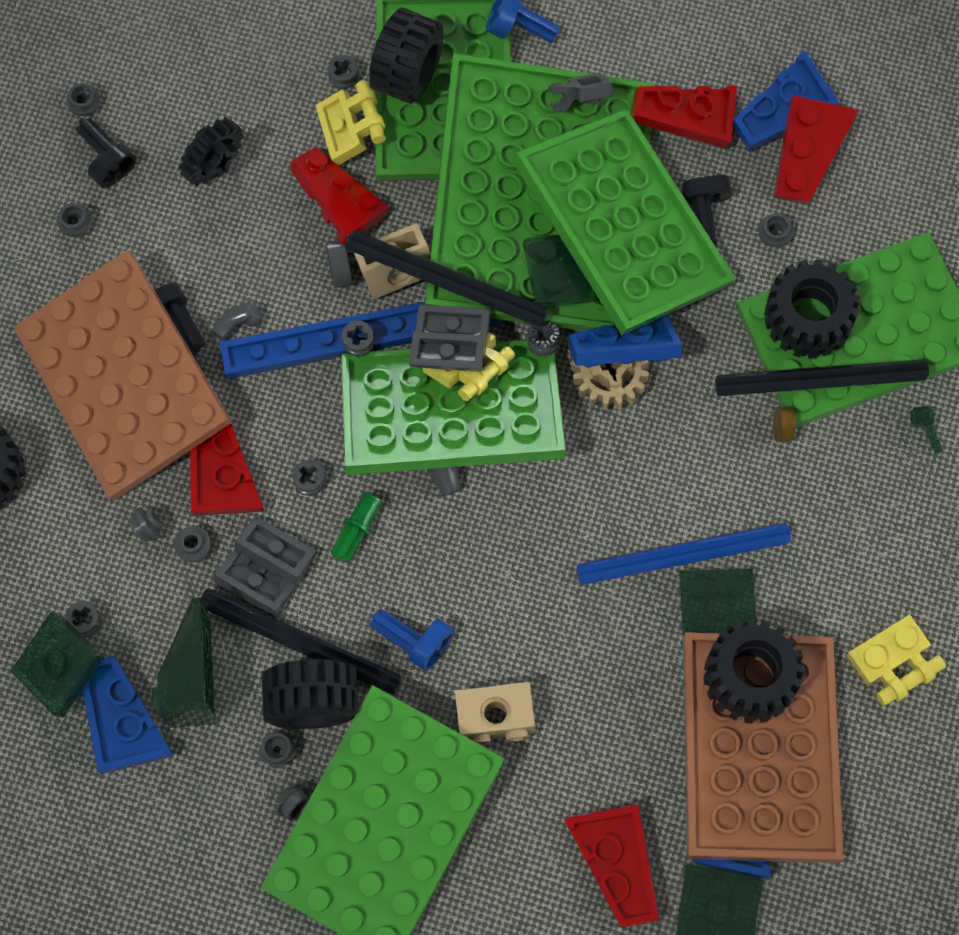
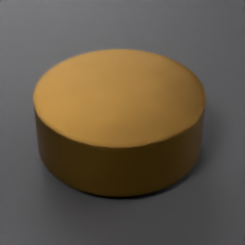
M777 406L773 416L774 439L776 442H791L794 438L796 427L794 410L791 407Z

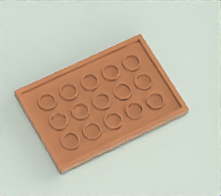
M128 249L13 327L106 495L113 501L232 423L133 253Z
M685 632L683 636L687 859L841 863L844 860L833 637L792 636L797 642L793 648L794 651L801 649L803 659L800 662L801 665H805V673L801 678L803 681L802 685L782 714L777 717L772 715L769 721L763 723L760 722L759 718H756L753 724L744 723V716L739 715L736 721L729 718L731 711L726 708L721 713L716 708L718 700L715 698L710 701L707 695L709 685L704 686L703 677L706 671L703 669L709 652L720 634ZM747 655L733 660L735 674L744 684L754 688H764L774 683L772 670L762 659Z

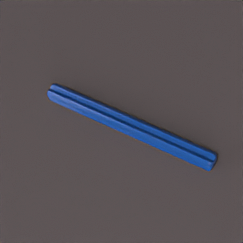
M781 523L580 563L577 565L576 571L580 584L584 585L785 545L790 542L791 533L788 525Z

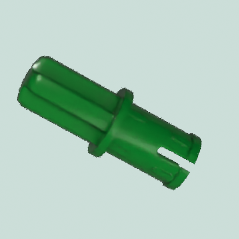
M363 492L350 518L344 519L343 523L345 526L331 549V555L337 560L345 563L349 562L363 537L369 536L370 531L368 528L379 508L383 505V502L378 497Z

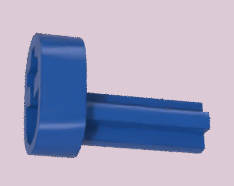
M520 0L494 1L486 24V31L500 39L508 35L513 24L550 44L559 33L560 28H558V25L520 5Z
M382 608L378 613L375 612L372 616L373 620L369 624V627L409 653V661L424 671H428L433 667L448 647L455 633L454 628L438 618L428 627L423 635H420Z

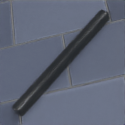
M353 230L347 239L346 249L537 327L543 324L548 309L545 306L359 231Z
M919 359L726 374L716 376L714 384L718 396L924 381L929 376V365L927 360Z
M206 589L200 598L199 605L202 609L310 658L336 660L354 666L357 679L385 692L395 694L401 684L402 678L400 674L212 589Z

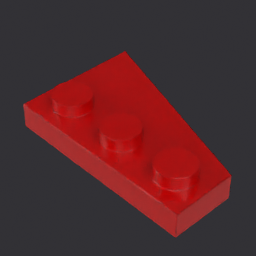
M726 85L724 89H710V86H697L696 89H679L677 86H638L634 92L631 116L636 124L726 149L732 139L737 85Z
M793 96L790 99L773 198L805 205L810 202L857 116L858 109Z
M314 147L292 160L290 171L308 197L317 201L322 209L321 216L327 224L332 223L338 232L336 237L342 246L346 244L353 230L363 233L387 217L390 207L318 148Z
M231 423L190 450L191 513L193 516L265 512Z
M639 805L563 818L620 927L626 928L660 922Z

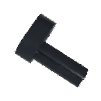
M84 117L79 120L80 125L75 128V131L99 154L90 164L88 175L100 188H108L132 171L136 164V156L124 144H116L90 117L87 120Z
M712 175L687 180L682 184L683 197L717 248L711 203H718L731 198L730 179L726 175Z
M169 283L155 289L156 294L190 352H194V354L200 352V348L206 346V343L185 307L187 298L179 284Z

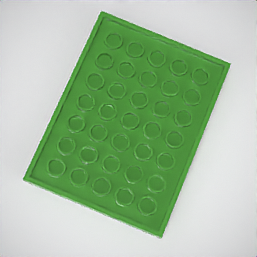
M453 53L430 260L545 306L548 311L544 321L546 323L552 322V325L555 324L556 328L586 331L607 325L616 329V325L512 159L519 151L627 109L631 114L634 92L638 86H654V83L605 76L612 82L613 96L601 98L600 102L594 104H584L576 99L567 110L555 112L550 107V103L558 102L562 98V93L552 94L548 86L553 83H568L570 78L589 75V73ZM637 124L649 142L650 127ZM427 282L425 305L490 309L491 319L527 323Z

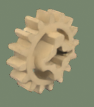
M573 361L572 371L576 374L573 375L572 382L573 385H581L578 392L580 397L587 394L590 395L589 405L593 406L597 401H601L603 410H607L609 403H614L615 407L621 410L623 400H626L631 405L635 403L634 392L643 395L645 389L643 383L648 382L649 372L645 371L648 368L649 361H634L630 364L607 363L612 373H616L615 381L610 372L605 370L606 364L587 368L582 365L576 366ZM631 376H634L632 381L625 388H622L623 382L630 380Z

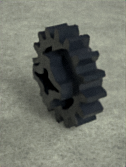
M227 117L222 121L217 119L212 127L207 125L201 128L196 133L192 143L185 148V154L181 157L183 163L178 168L181 170L180 174L196 186H199L202 182L207 184L212 176L216 178L227 171L228 165L238 155V149L242 146L239 142L244 138L243 130Z

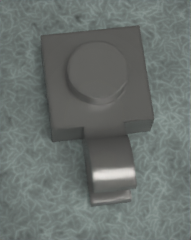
M600 72L570 78L568 83H553L548 86L552 94L562 93V98L558 102L550 103V107L555 112L567 110L576 99L584 104H594L600 102L601 98L613 96L612 82Z

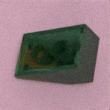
M200 597L192 598L157 674L158 687H152L153 709L159 711L160 718H163L170 728L215 724L211 616Z

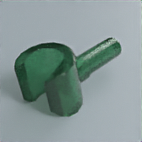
M928 406L914 407L910 411L912 427H924L934 454L942 453L943 449L933 426V409Z

